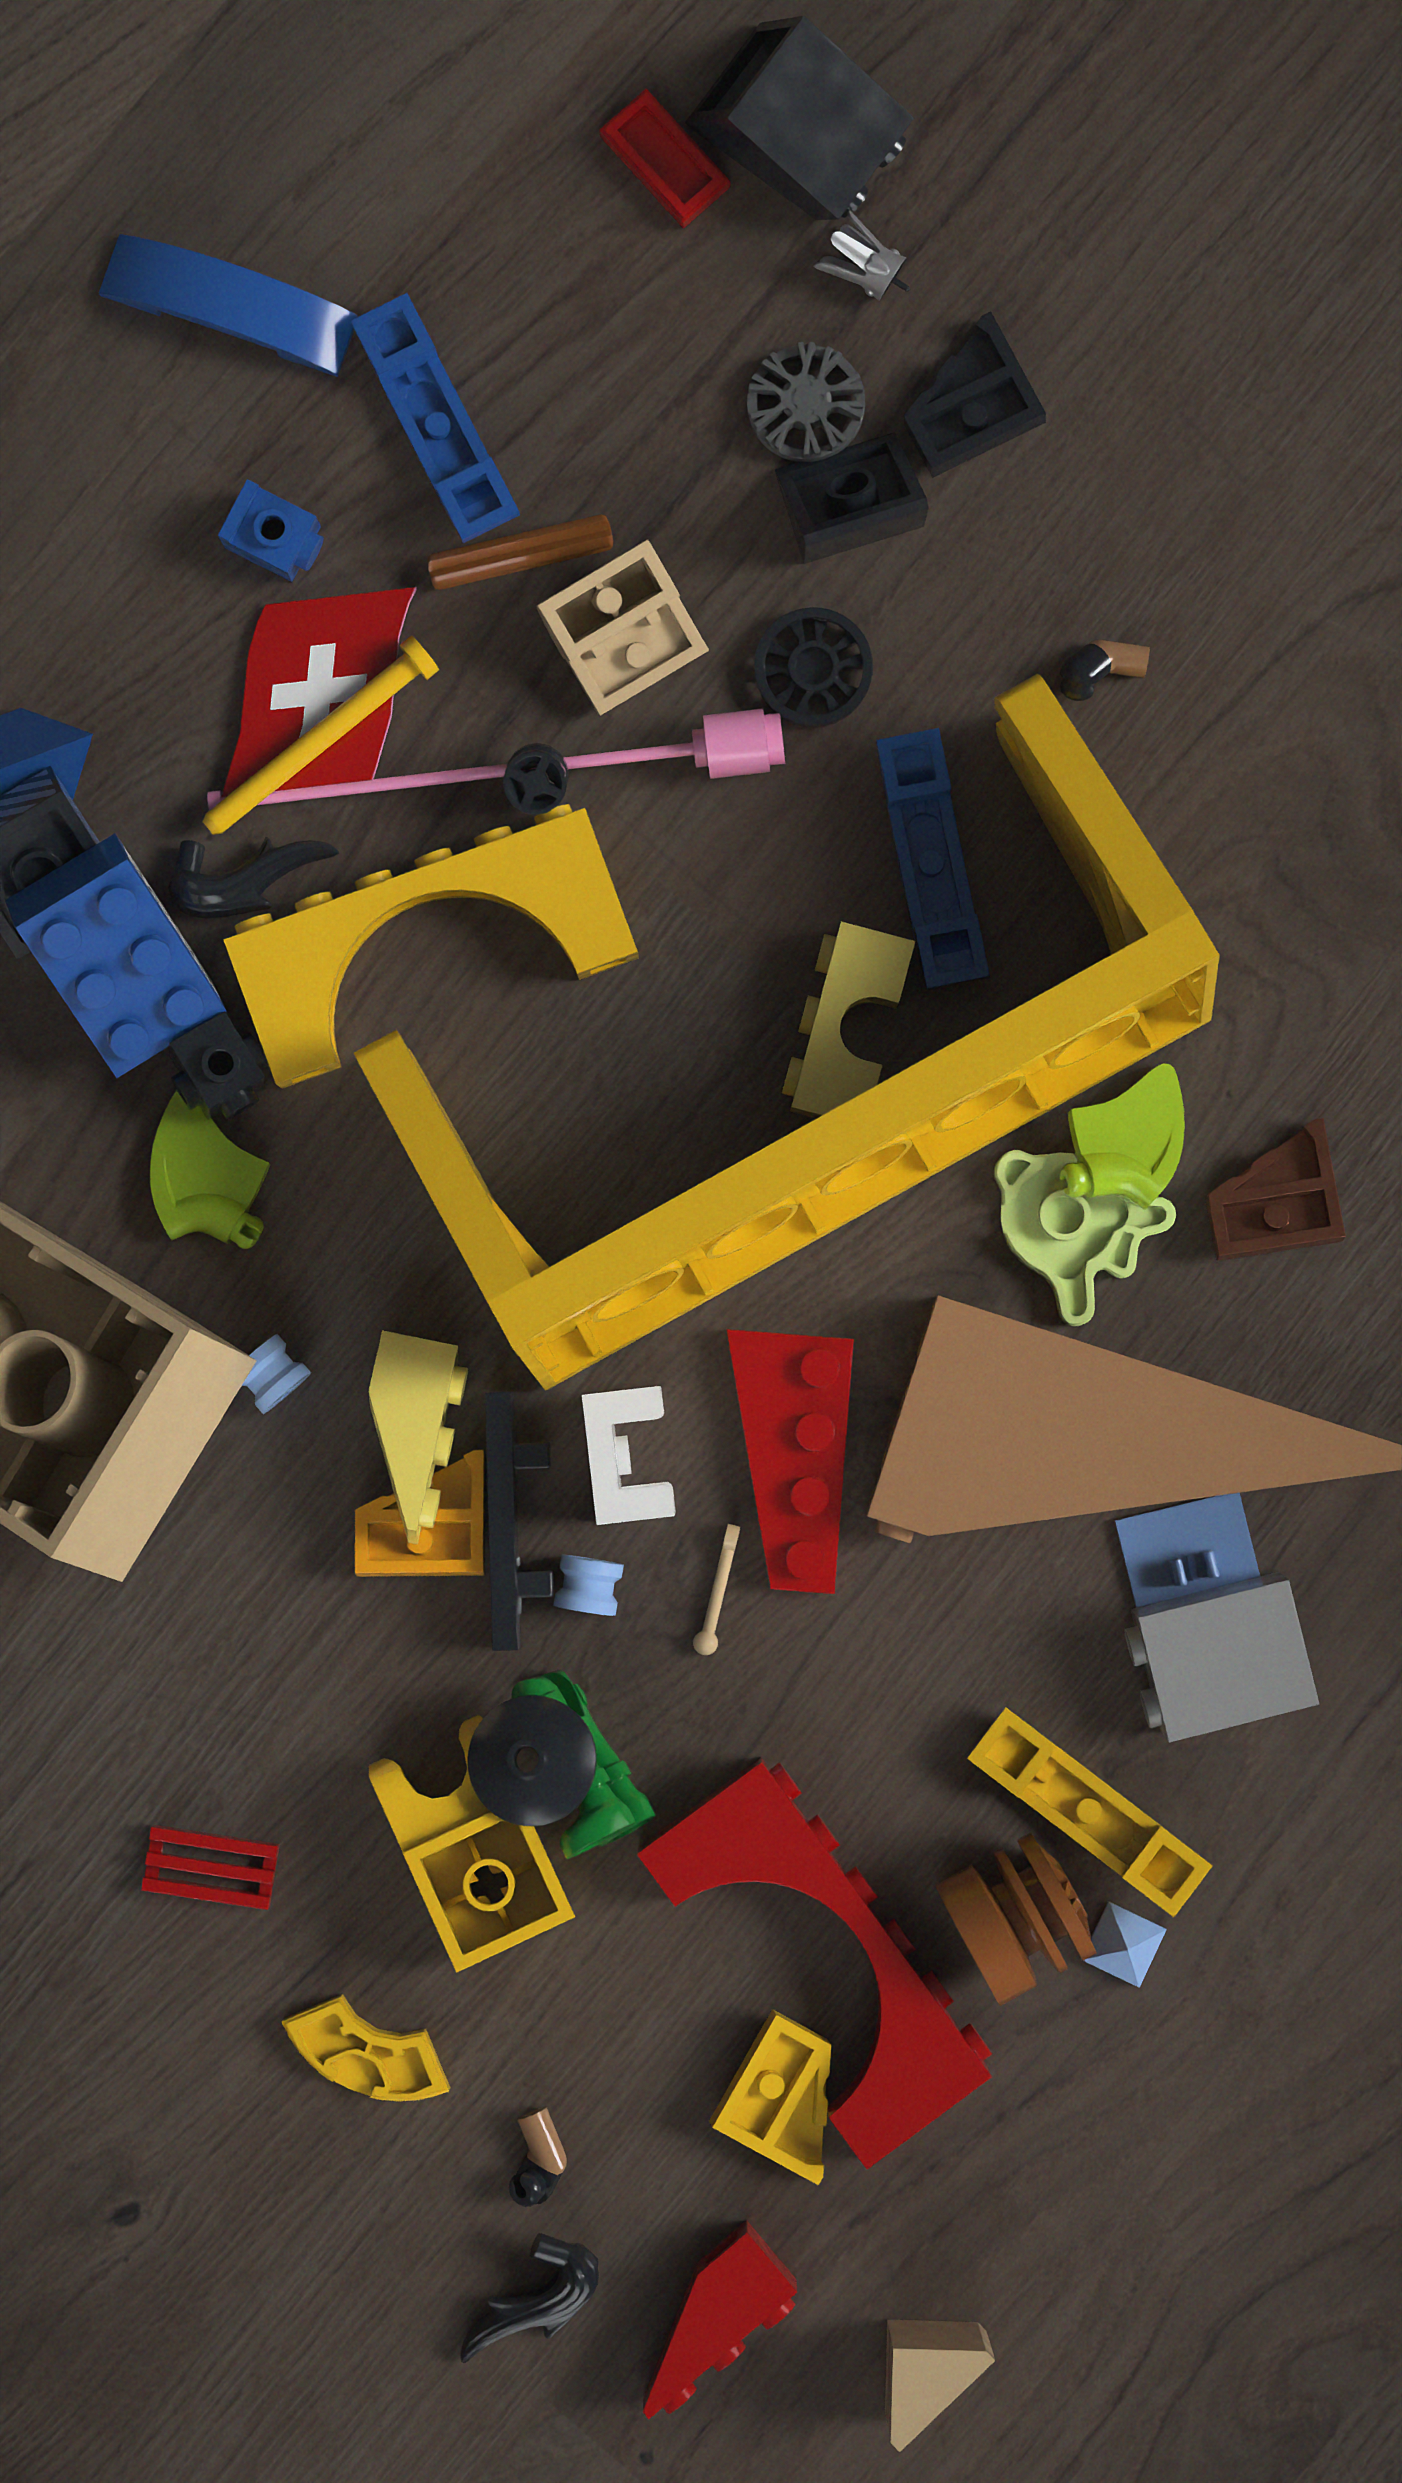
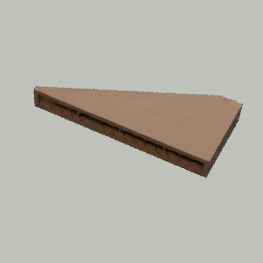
M938 1295L934 1298L865 1515L878 1520L874 1532L911 1543L914 1532L926 1536H934L1402 1470V1445Z

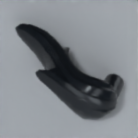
M265 837L258 852L245 864L233 871L220 875L200 874L205 846L196 841L184 840L180 844L175 871L171 877L168 889L172 903L180 911L192 917L209 919L270 909L272 907L271 902L261 896L266 888L290 871L311 862L335 857L339 854V851L331 844L312 840L273 847L269 838Z
M538 2233L532 2244L530 2256L558 2267L557 2271L540 2287L525 2294L511 2297L489 2296L488 2303L493 2310L482 2317L467 2334L460 2351L461 2362L466 2363L491 2343L531 2327L543 2326L545 2338L550 2339L592 2297L599 2280L598 2258L580 2243H568Z

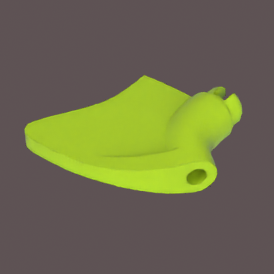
M1166 1063L1155 1067L1119 1097L1102 1104L1073 1108L1067 1113L1077 1163L1064 1165L1060 1172V1181L1067 1180L1068 1184L1063 1190L1065 1194L1072 1198L1080 1197L1083 1194L1088 1198L1105 1195H1123L1131 1199L1143 1210H1146L1165 1189L1179 1164L1185 1129L1184 1106L1178 1077L1174 1067Z
M177 1090L172 1096L158 1126L151 1154L150 1186L157 1214L171 1240L188 1233L202 1232L226 1244L233 1241L242 1249L252 1248L259 1239L264 1225L259 1217L252 1216L248 1212L264 1182L270 1164L234 1145L220 1131L212 1118L209 1120L206 1118L200 1106L189 1110Z

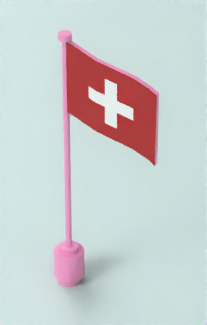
M416 587L265 604L257 621L248 652L239 738L223 793L219 790L211 791L207 794L209 810L398 659L399 638L409 604L417 590ZM393 695L258 805L504 777L507 764L374 779L392 718ZM763 709L703 715L704 728L692 730V743L563 757L569 770L694 755L696 768L709 767L710 779L770 772V766L785 764L780 713L764 715Z

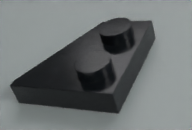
M991 311L981 316L975 324L973 335L956 356L952 354L937 372V378L932 387L922 392L904 414V426L932 478L1046 423V412Z

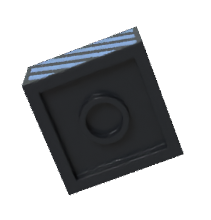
M51 766L0 795V934L17 960L31 951L16 930L5 900L99 843L96 835Z

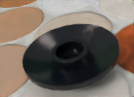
M520 1696L496 1706L479 1723L469 1746L468 1773L477 1797L494 1815L517 1825L542 1826L554 1823L568 1816L586 1798L596 1774L597 1753L594 1739L588 1726L569 1706L545 1696ZM526 1747H533L539 1756L538 1765L530 1772H523L517 1764L519 1752Z

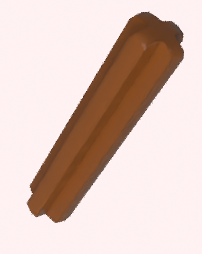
M599 514L433 553L427 557V565L434 588L442 590L608 551L613 547L614 541L606 515Z

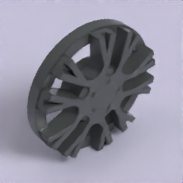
M798 342L797 346L788 347L777 353L772 352L770 357L764 359L761 366L754 373L747 395L748 417L757 438L774 454L796 462H814L826 459L845 449L860 430L865 414V391L861 377L843 357L841 352H836L829 346L827 348L816 346L813 342H809V344ZM812 358L822 360L818 377L808 375ZM801 359L802 371L796 376L787 373L782 364L788 361ZM834 367L839 369L847 378L837 385H828L825 382V377ZM770 373L786 384L783 390L766 380ZM758 394L774 396L780 401V404L772 409L758 411ZM850 394L855 396V401L831 402V396ZM838 412L852 418L843 434L827 421L831 413ZM783 415L786 421L769 434L765 427ZM822 426L829 443L822 447L818 446L813 432L814 429ZM796 428L805 431L804 449L793 448L783 444L789 430Z

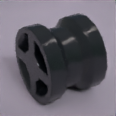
M534 743L521 747L514 752L507 763L503 780L505 795L510 803L521 812L537 815L551 811L559 805L565 796L569 778L567 763L561 753L549 745Z

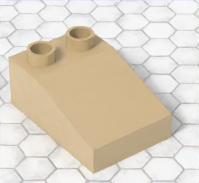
M0 1202V1524L53 1559L123 1582L257 1360Z

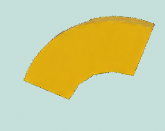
M343 1994L282 2020L290 2040L306 2061L321 2075L348 2089L368 2095L370 2098L387 2101L420 2100L434 2097L450 2090L449 2083L426 2029L406 2033L377 2029L356 2015Z

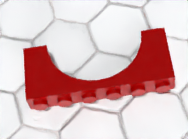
M760 1757L640 1845L637 1849V1856L675 1907L702 1891L720 1885L737 1882L773 1883L801 1891L819 1900L842 1918L856 1934L865 1948L875 1971L879 2004L877 2025L873 2042L861 2069L848 2087L828 2105L827 2112L829 2119L866 2169H869L992 2078L984 2060L993 2053L971 2023L960 2029L952 2019L946 2008L955 2001L935 1973L931 1970L922 1977L907 1956L913 1953L916 1948L897 1921L893 1918L884 1925L869 1904L876 1900L878 1896L859 1869L855 1866L846 1873L831 1852L839 1847L840 1844L818 1814L809 1821L805 1818L793 1801L802 1792L780 1762L770 1769L762 1757Z

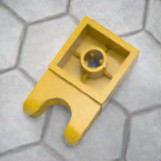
M480 1715L465 1720L459 1729V1741L464 1750L467 1772L462 1785L449 1796L432 1799L418 1794L406 1778L402 1767L393 1760L383 1758L369 1765L370 1781L456 1973L575 1917L535 1827L513 1824L494 1815L483 1805L472 1787L468 1773V1751L473 1734L479 1723L483 1720ZM488 1865L493 1874L503 1871L508 1879V1886L500 1888L505 1897L495 1903H491L486 1895L476 1898L471 1889V1883L479 1881L475 1872Z

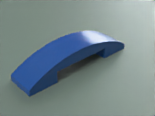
M119 234L99 291L101 297L157 316L164 312L276 350L280 358L336 377L340 373L354 333L351 320L358 317L357 314L323 298L244 267L177 246Z
M408 293L351 320V324L385 394L463 544L520 516V512L492 457L487 453L437 355L436 348Z
M939 728L876 740L895 852L926 990L989 978L990 974L978 915L974 912L950 795L952 789Z

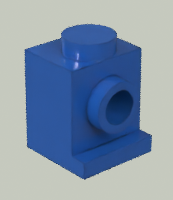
M248 479L218 534L225 549L290 582H293L299 568L305 571L311 568L324 540V537L318 534L321 526L315 515L260 488L258 484ZM271 520L281 521L285 525L283 535L276 540H268L262 536L266 523Z

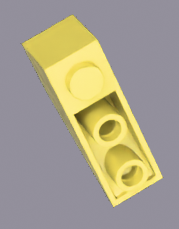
M382 1330L368 1391L370 1409L408 1543L418 1545L421 1527L433 1528L435 1524L441 1490L431 1489L430 1487L435 1465L447 1467L454 1429L444 1427L449 1404L461 1405L468 1368L458 1366L457 1345Z

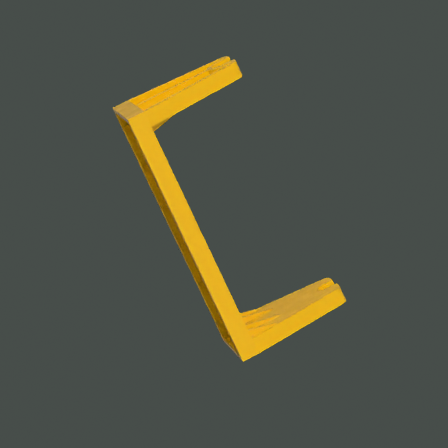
M1036 674L994 698L995 709L1001 717V720L996 723V733L1007 758L1099 919L1111 955L551 1267L536 1253L495 1202L411 1050L406 1046L398 1030L395 1029L354 1052L360 1067L510 1345L545 1391L1211 1021L1219 953L1187 900L1041 675Z

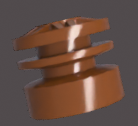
M1031 1832L1017 1839L1030 1865L1018 1873L1015 1871L1003 1848L994 1852L995 1862L1002 1882L990 1887L982 1875L970 1865L935 1884L943 1903L1000 2006L1037 1986L1036 1977L1029 1956L1041 1951L1059 1973L1068 1969L1055 1944L1056 1941L1068 1935L1082 1961L1097 1953L1091 1941L1087 1920L1088 1915L1057 1859L1053 1858L1037 1843Z

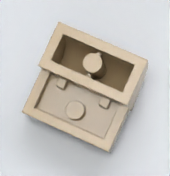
M648 539L536 605L540 617L563 659H566L588 699L600 716L709 651L679 599L680 594Z

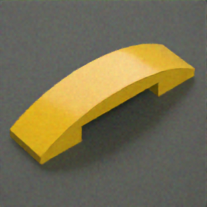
M1005 1707L967 1758L1113 1869L1124 1880L1172 1917H1175L1213 1866L1007 1707Z

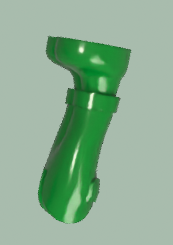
M552 1671L541 1677H532L520 1681L514 1686L511 1694L512 1699L520 1696L538 1695L555 1699L569 1706L584 1720L594 1739L597 1767L593 1784L586 1798L578 1806L579 1813L576 1820L560 1837V1847L567 1859L576 1857L597 1845L603 1847L619 1840L656 1817L646 1795L637 1790L628 1778L632 1773L624 1760L620 1761L598 1729L587 1708L588 1701L584 1691L578 1684H574L564 1671Z

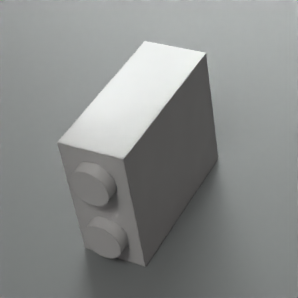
M1280 1572L1131 1609L1134 1627L1126 1628L1124 1631L1132 1663L1134 1666L1144 1664L1150 1686L1149 1689L1140 1691L1144 1714L1149 1728L1160 1726L1161 1733L1168 1742L1319 1705L1290 1582Z

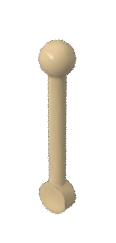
M728 1524L703 1629L695 1635L693 1640L694 1649L701 1655H711L718 1647L715 1630L740 1526Z

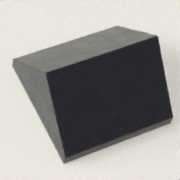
M895 432L846 447L839 453L826 459L814 462H797L775 469L780 491L804 564L916 530L925 525L929 509L927 497Z

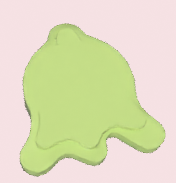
M1021 1150L1009 1151L999 1158L994 1167V1178L1001 1191L1000 1221L1003 1236L1012 1253L1027 1268L1045 1278L1052 1287L1061 1320L1069 1326L1083 1325L1089 1322L1094 1315L1093 1278L1097 1271L1105 1270L1119 1279L1131 1276L1136 1268L1138 1247L1141 1240L1147 1236L1167 1231L1174 1224L1176 1218L1175 1207L1171 1201L1163 1197H1157L1146 1210H1143L1131 1199L1123 1195H1105L1088 1198L1083 1194L1080 1197L1072 1198L1063 1191L1068 1184L1067 1180L1060 1181V1172L1064 1165L1077 1163L1076 1153L1059 1152L1032 1155Z

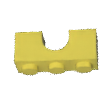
M842 921L837 937L824 934L815 971L827 974L821 998L808 995L798 1031L799 1033L810 1035L804 1060L791 1057L782 1094L794 1097L791 1112L819 1118L878 1084L882 1065L860 1059L848 1051L840 1034L841 1020L850 1009L864 1003H875L894 1009L897 1008L915 941Z

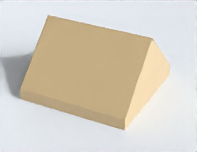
M887 2320L885 2414L890 2442L899 2452L995 2362L987 2331L978 2322Z

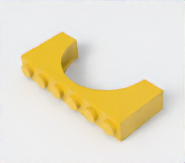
M569 804L560 805L547 813L534 816L536 826L514 834H512L510 826L496 828L474 838L476 848L453 856L450 848L439 849L415 859L414 862L417 869L393 878L390 870L379 871L355 881L354 884L357 891L333 899L331 892H322L295 903L297 913L273 921L271 914L267 913L236 924L234 927L237 935L224 939V943L276 1085L283 1089L342 1067L336 1048L334 1015L336 1000L344 974L354 955L374 931L391 918L414 906L446 898H475L496 902L515 909L543 927L557 941L571 961L579 980L639 959L636 945L586 809L583 808L572 812Z

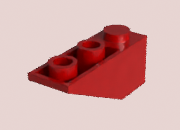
M747 2220L697 2262L643 2397V2413L648 2419L662 2408L667 2414H670L681 2407L697 2390L693 2381L711 2366L717 2372L729 2366L746 2348L742 2339L760 2324L766 2330L774 2327L795 2306L791 2298L798 2292L796 2278Z

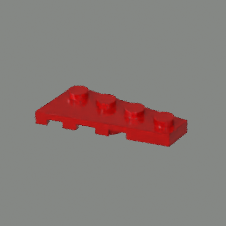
M726 1329L770 1589L835 1594L854 1339Z

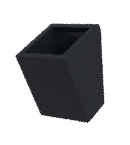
M805 16L759 23L685 123L815 220H836L840 217H848L849 209L853 213L861 205L868 194V188L865 186L866 182L878 166L880 168L887 166L900 153L906 142V138L902 134L911 124L914 117Z

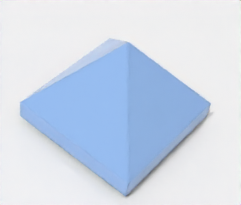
M1107 1901L1091 1936L1092 1944L1097 1953L1083 1961L1140 1988L1167 1929Z

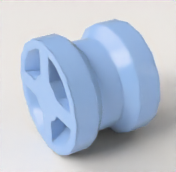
M278 1334L268 1339L249 1355L257 1361L242 1386H247L255 1395V1406L262 1414H265L281 1402L311 1374L303 1363L293 1362L285 1353L286 1343Z
M561 1555L560 1569L565 1575L563 1588L555 1593L553 1606L586 1613L616 1616L618 1602L613 1596L614 1583L622 1578L624 1564L587 1557Z

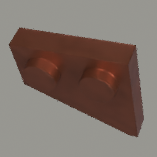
M1324 1118L1314 1119L1291 1139L1275 1150L1271 1149L1254 1161L1247 1170L1237 1177L1230 1178L1207 1195L1206 1204L1217 1261L1343 1242L1346 1234Z

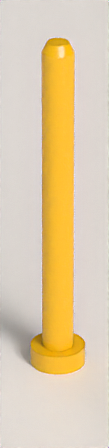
M412 635L399 645L404 652L402 656L209 810L202 822L210 832L216 835L226 831L416 676L421 674L428 680L439 671L438 666L421 644Z

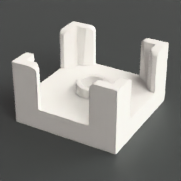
M661 1386L582 1395L596 1524L602 1525L675 1516V1502L671 1483L659 1482L621 1487L620 1475L632 1474L627 1435L616 1437L614 1424L661 1418L664 1415Z

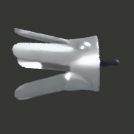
M849 209V219L861 233L850 225L844 224L841 226L840 232L832 234L831 241L838 250L858 266L832 256H824L814 267L861 285L868 296H874L879 301L892 283L908 292L910 287L896 278L906 257L901 256L896 249L889 250L884 247Z

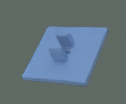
M1240 1493L1212 1496L1114 1520L1136 1608L1260 1577Z

